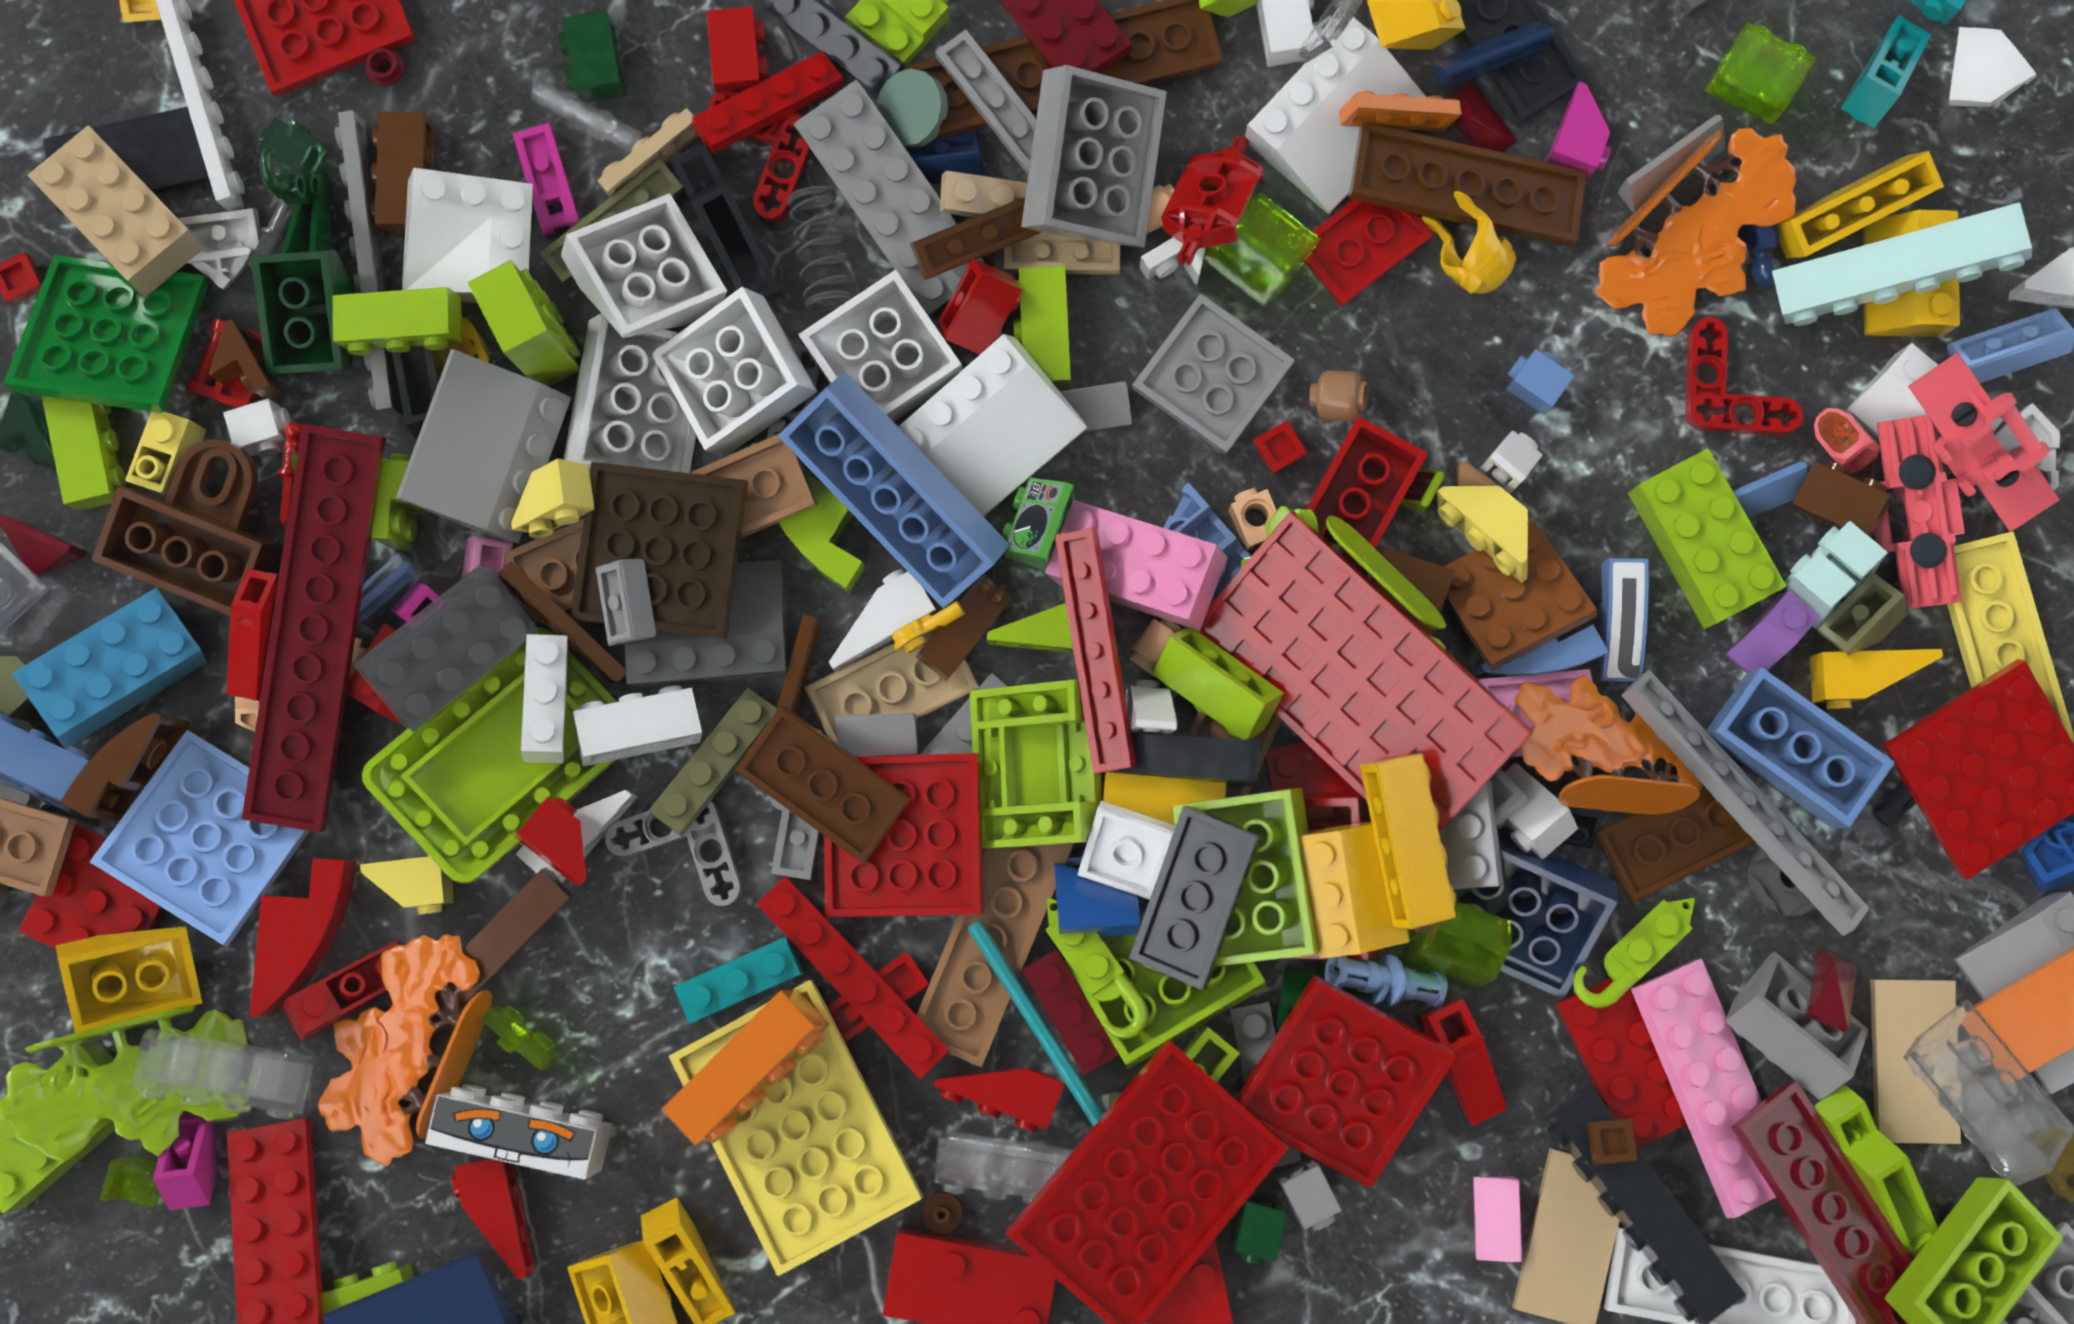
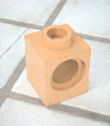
M1251 488L1234 496L1236 502L1232 503L1228 510L1247 552L1258 549L1267 539L1265 524L1277 511L1268 489L1257 493L1256 488ZM1251 509L1260 510L1264 514L1266 522L1262 526H1252L1246 521L1245 513Z

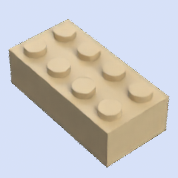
M89 125L28 174L30 179L144 298L204 249L183 223Z

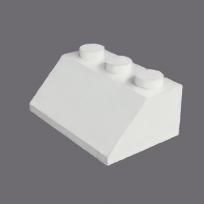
M1910 343L1888 361L1845 411L1852 414L1861 425L1878 439L1877 422L1927 415L1907 386L1938 366V364L1913 343ZM1998 417L1991 423L1994 431L2003 421L2001 417ZM1942 462L1943 472H1946L1948 477L1952 471L1946 463Z

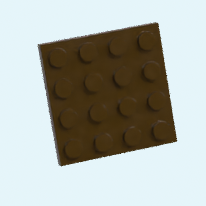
M591 462L590 480L594 510L584 514L570 617L574 620L605 623L596 567L621 559H642L645 563L656 630L727 639L748 481Z

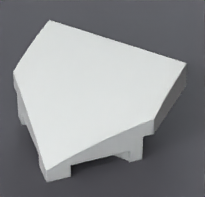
M1959 27L1949 106H1992L1996 109L2000 106L2003 99L2023 84L2027 85L2036 78L2037 74L2001 30Z
M250 208L178 218L204 247L187 263L192 264L211 278L216 285L226 290L248 266L250 256H252L262 237L258 209Z

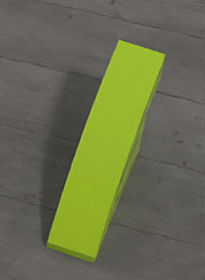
M806 474L818 506L783 520L779 524L789 540L810 564L828 580L850 594L866 567L861 560L835 546V543L853 514L823 483Z
M1844 1085L1815 1104L1814 1108L1911 1258L1919 1254L1938 1229V1226L1908 1156L1877 1130L1866 1102L1847 1085Z

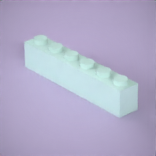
M2019 202L1773 270L1772 273L1785 324L1794 323V326H1803L1818 320L1817 316L1831 312H1834V315L1848 314L1856 311L1860 304L1872 301L1875 304L1889 303L1897 300L1899 294L1913 290L1916 293H1927L1938 289L1941 286L1940 283L1957 279V282L1972 281L1981 277L1983 271L1998 267L2000 271L2019 268L2025 264V260L2031 259L2032 246Z

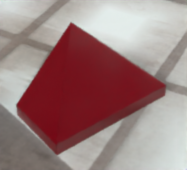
M1472 81L1447 98L1460 101L1462 114L1453 123L1471 146L1503 153L1516 144V138Z
M0 514V526L32 578L81 560L87 553V551L26 523Z
M1823 949L1817 952L1807 1017L1844 1033L1848 1030L1858 964Z

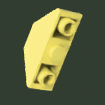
M1442 486L1437 491V512L1440 518L1448 526H1456L1460 529L1473 548L1478 551L1484 550L1489 554L1502 573L1507 576L1512 574L1523 583L1528 578V509L1500 486Z

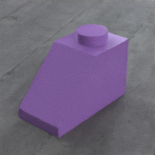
M1788 590L1771 600L1725 655L1746 673L1760 667L1767 671L1799 642L1820 615L1793 592Z

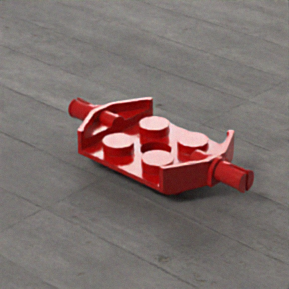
M1236 135L1229 149L1224 148L1223 151L1192 156L1161 216L1164 231L1183 243L1176 256L1177 261L1182 265H1185V262L1187 266L1191 265L1197 250L1200 248H1209L1238 241L1237 225L1258 181L1262 185L1265 183L1263 167L1243 155L1249 145V140L1241 135V138L1239 135ZM1212 187H1219L1217 190L1208 192Z

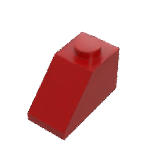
M547 796L516 833L514 838L578 887L586 879L581 824L574 817L577 810L559 796L555 800Z

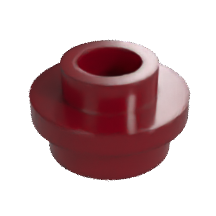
M379 48L368 55L365 70L373 83L378 86L388 87L396 84L402 78L405 66L402 58L396 51ZM391 64L392 67L388 72L383 74L380 72L384 65Z

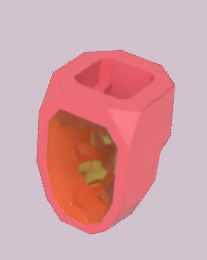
M1825 408L1816 417L1814 423L1816 439L1837 464L1850 471L1849 474L1862 470L1877 458L1880 446L1852 414L1843 409Z

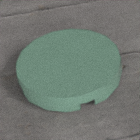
M916 69L899 71L889 78L879 92L876 104L877 109L902 145L911 149L925 146L935 139L941 130L939 126L942 119H946L948 112L947 95L941 82L928 73Z

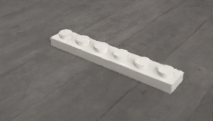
M156 0L215 199L227 211L243 209L244 205L240 194L245 193L244 185L239 174L236 171L233 172L230 159L234 158V152L227 137L222 136L219 125L224 123L219 106L215 101L212 102L209 90L213 89V83L207 69L204 66L202 67L198 55L203 54V50L197 35L190 30L188 21L192 20V13L186 0Z

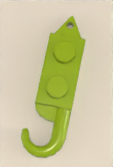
M1048 897L1049 927L1045 930L1092 998L1100 1002H1108L1122 996L1133 1012V1021L1129 1026L1118 1028L1110 1022H1105L1103 1025L1104 1029L1116 1038L1128 1039L1136 1036L1144 1029L1148 1019V1009L1144 999L1097 932L1059 934L1058 911L1051 910V906L1057 905V901Z
M1695 898L1668 903L1663 899L1606 953L1604 966L1613 982L1601 993L1594 994L1585 988L1583 978L1587 968L1581 966L1576 971L1573 980L1574 991L1578 998L1586 1005L1594 1008L1608 1007L1620 999L1693 929L1690 926Z

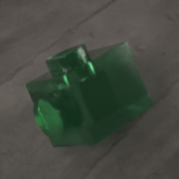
M274 117L270 126L264 128L258 140L259 146L256 151L262 156L266 147L273 146L276 150L272 156V164L280 169L307 168L313 173L316 171L327 149L314 136L310 135L312 131L305 125L293 119H290L287 124Z

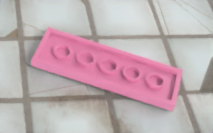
M1702 958L1687 962L1630 988L1726 1218H1737L1776 1198L1731 1128L1732 1125L1760 1104L1762 1100L1733 1031L1725 1022V1012Z

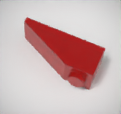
M484 1158L454 1167L455 1175L452 1176L453 1193L457 1199H461L462 1208L518 1279L526 1278L534 1273L535 1266L514 1164Z

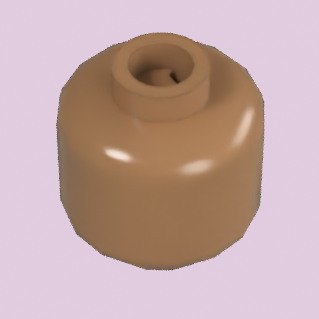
M1324 371L1318 383L1311 384L1310 406L1317 407L1318 415L1323 420L1355 421L1360 412H1366L1368 383L1362 381L1360 375L1354 371Z

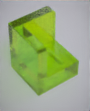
M134 1156L110 1160L100 1200L110 1202L122 1199L149 1207L157 1205L160 1192L153 1181L157 1162Z

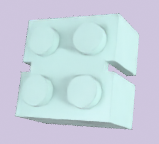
M1851 521L1841 530H1838L1835 526L1831 528L1818 542L1819 547L1813 552L1811 557L1805 554L1792 567L1790 576L1784 581L1787 586L1786 591L1790 590L1820 615L1812 625L1815 629L1842 604L1840 600L1843 597L1847 599L1872 572L1875 573L1888 553Z

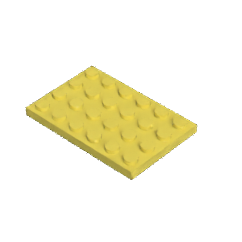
M809 980L794 989H797L830 1023L822 1031L826 1038L809 1054L807 1051L802 1055L799 1054L793 1060L797 1067L780 1083L776 1081L772 1085L769 1084L764 1089L768 1096L751 1112L747 1110L744 1114H739L735 1118L739 1122L735 1130L724 1140L718 1139L712 1144L777 1276L924 1198L813 980ZM766 1004L671 1054L669 1058L683 1087Z

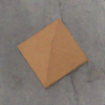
M1462 461L1456 468L1458 486L1494 485L1492 480L1467 461Z

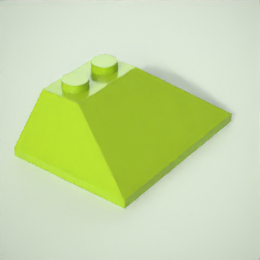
M1078 680L971 690L972 753H980L982 849L1086 842L1098 806L1102 801L1101 773L1093 774Z

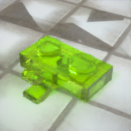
M506 1005L505 1008L502 1006L490 1007L480 1019L501 1037L497 1042L500 1047L509 1054L518 1051L540 1071L550 1069L560 1058L553 1051V1048L556 1046L554 1042L540 1031H536L533 1034L523 1024L525 1018L511 1006Z

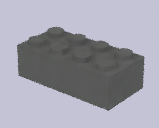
M479 565L355 662L353 666L399 722L414 732L526 642L527 634H536L539 629L492 569Z

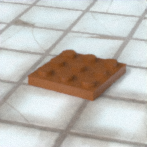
M1535 520L1528 523V578L1523 583L1512 574L1507 576L1502 573L1495 565L1493 558L1484 550H1475L1444 566L1455 570L1445 601L1491 671L1597 617L1596 607Z

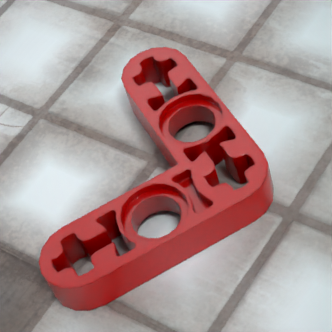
M727 90L720 91L713 95L708 108L738 93ZM791 113L774 122L767 131H757L747 136L749 139L773 147L753 198L755 212L760 220L765 223L775 224L786 218L791 208L788 206L787 198L798 189L812 150L803 138H799L795 146L796 153L801 156L798 157L790 151L793 145L790 131L797 132L798 130L795 128L794 123L804 117L796 113ZM781 161H790L795 165V172L789 178H779L774 174L776 165ZM771 182L779 188L776 200L780 207H773L769 213L766 212L763 201L770 202L775 192L773 186L768 185Z
M1706 317L1698 321L1689 331L1685 398V416L1688 424L1699 431L1767 436H1786L1796 430L1801 425L1804 416L1801 406L1795 400L1782 397L1726 394L1727 327L1721 320L1714 317ZM1706 328H1710V334L1716 336L1717 339L1710 343L1709 355L1698 357L1697 354L1701 355L1706 350L1707 342L1706 338L1700 337L1699 334ZM1707 364L1714 368L1716 371L1714 383L1706 384L1699 380L1697 377L1699 365ZM1706 403L1707 410L1720 411L1725 407L1724 404H1727L1724 415L1714 414L1706 421L1703 420V414L1697 413L1696 409ZM1737 405H1747L1752 409L1754 418L1751 424H1741L1736 420L1734 410ZM1781 409H1784L1785 415L1791 416V420L1784 426H1782V421L1779 418H1768L1763 422L1764 426L1761 425L1764 414L1774 415Z

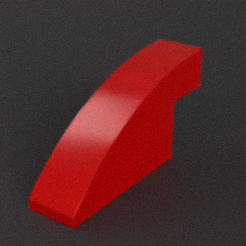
M313 858L309 898L261 896L250 1017L272 1016L284 1005L286 998L297 993L319 966L333 943L345 916L353 888L357 861Z

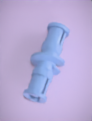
M1390 954L1380 956L1375 962L1347 959L1346 956L1330 957L1325 968V981L1338 988L1348 987L1364 992L1371 1004L1383 1002L1389 1008L1395 1007L1401 999L1424 1001L1427 1006L1437 1008L1444 1002L1448 989L1447 979L1443 973L1433 971L1425 974L1417 972L1415 969L1404 968L1400 960ZM1334 967H1338L1340 971L1334 970ZM1431 989L1438 990V993L1434 994Z

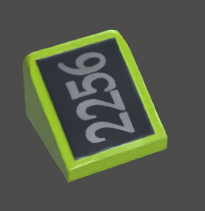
M1420 469L1401 505L1420 515L1424 514L1445 477L1443 476L1444 473L1439 470Z

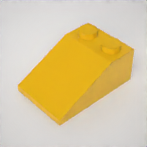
M186 926L98 935L55 946L75 1033L202 1003Z

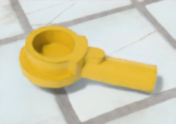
M956 601L933 616L928 614L901 627L891 635L895 642L893 648L896 652L904 650L906 654L918 650L927 643L924 637L929 632L939 626L945 627L965 615L963 608Z

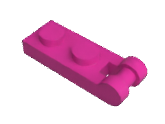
M550 123L513 133L526 181L529 184H533L532 201L544 236L556 234V229L569 226L572 228L581 221L573 198ZM561 202L564 211L550 214L548 206Z

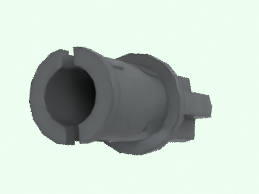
M282 199L279 200V204L267 227H262L260 230L263 235L252 256L281 253L296 204L293 205L288 217H284L289 205L285 204ZM250 259L248 265L252 268Z

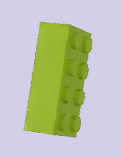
M509 260L467 282L503 353L529 379L550 387L580 371V365L576 358L582 354L573 337L568 335L563 325H560L564 323L560 311L555 303L551 302L547 293L542 291L538 282L533 280L526 268L520 271L513 261Z
M1709 448L1640 483L1628 492L1629 497L1704 629L1787 587Z
M100 1041L82 1042L80 1044V1059L92 1066H102L114 1061V1058ZM67 1066V1073L62 1074L60 1071L55 1086L57 1090H64L68 1087L73 1078V1066ZM80 1067L79 1076L89 1077L90 1072L86 1068ZM50 1074L41 1078L42 1086L48 1085L51 1080ZM108 1118L100 1119L93 1130V1135L87 1146L68 1161L60 1163L45 1156L40 1148L29 1147L24 1142L17 1140L14 1124L0 1120V1211L5 1214L26 1208L115 1130L114 1121Z
M1977 1177L1884 1299L1908 1324H2000L2064 1237L2009 1179Z

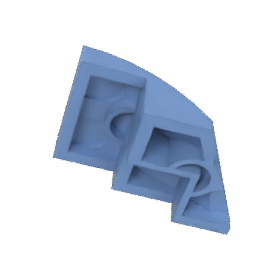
M1188 482L1181 491L1183 496L1174 515H1169L1164 528L1216 544L1228 557L1211 600L1212 603L1239 572L1241 560L1251 557V555Z

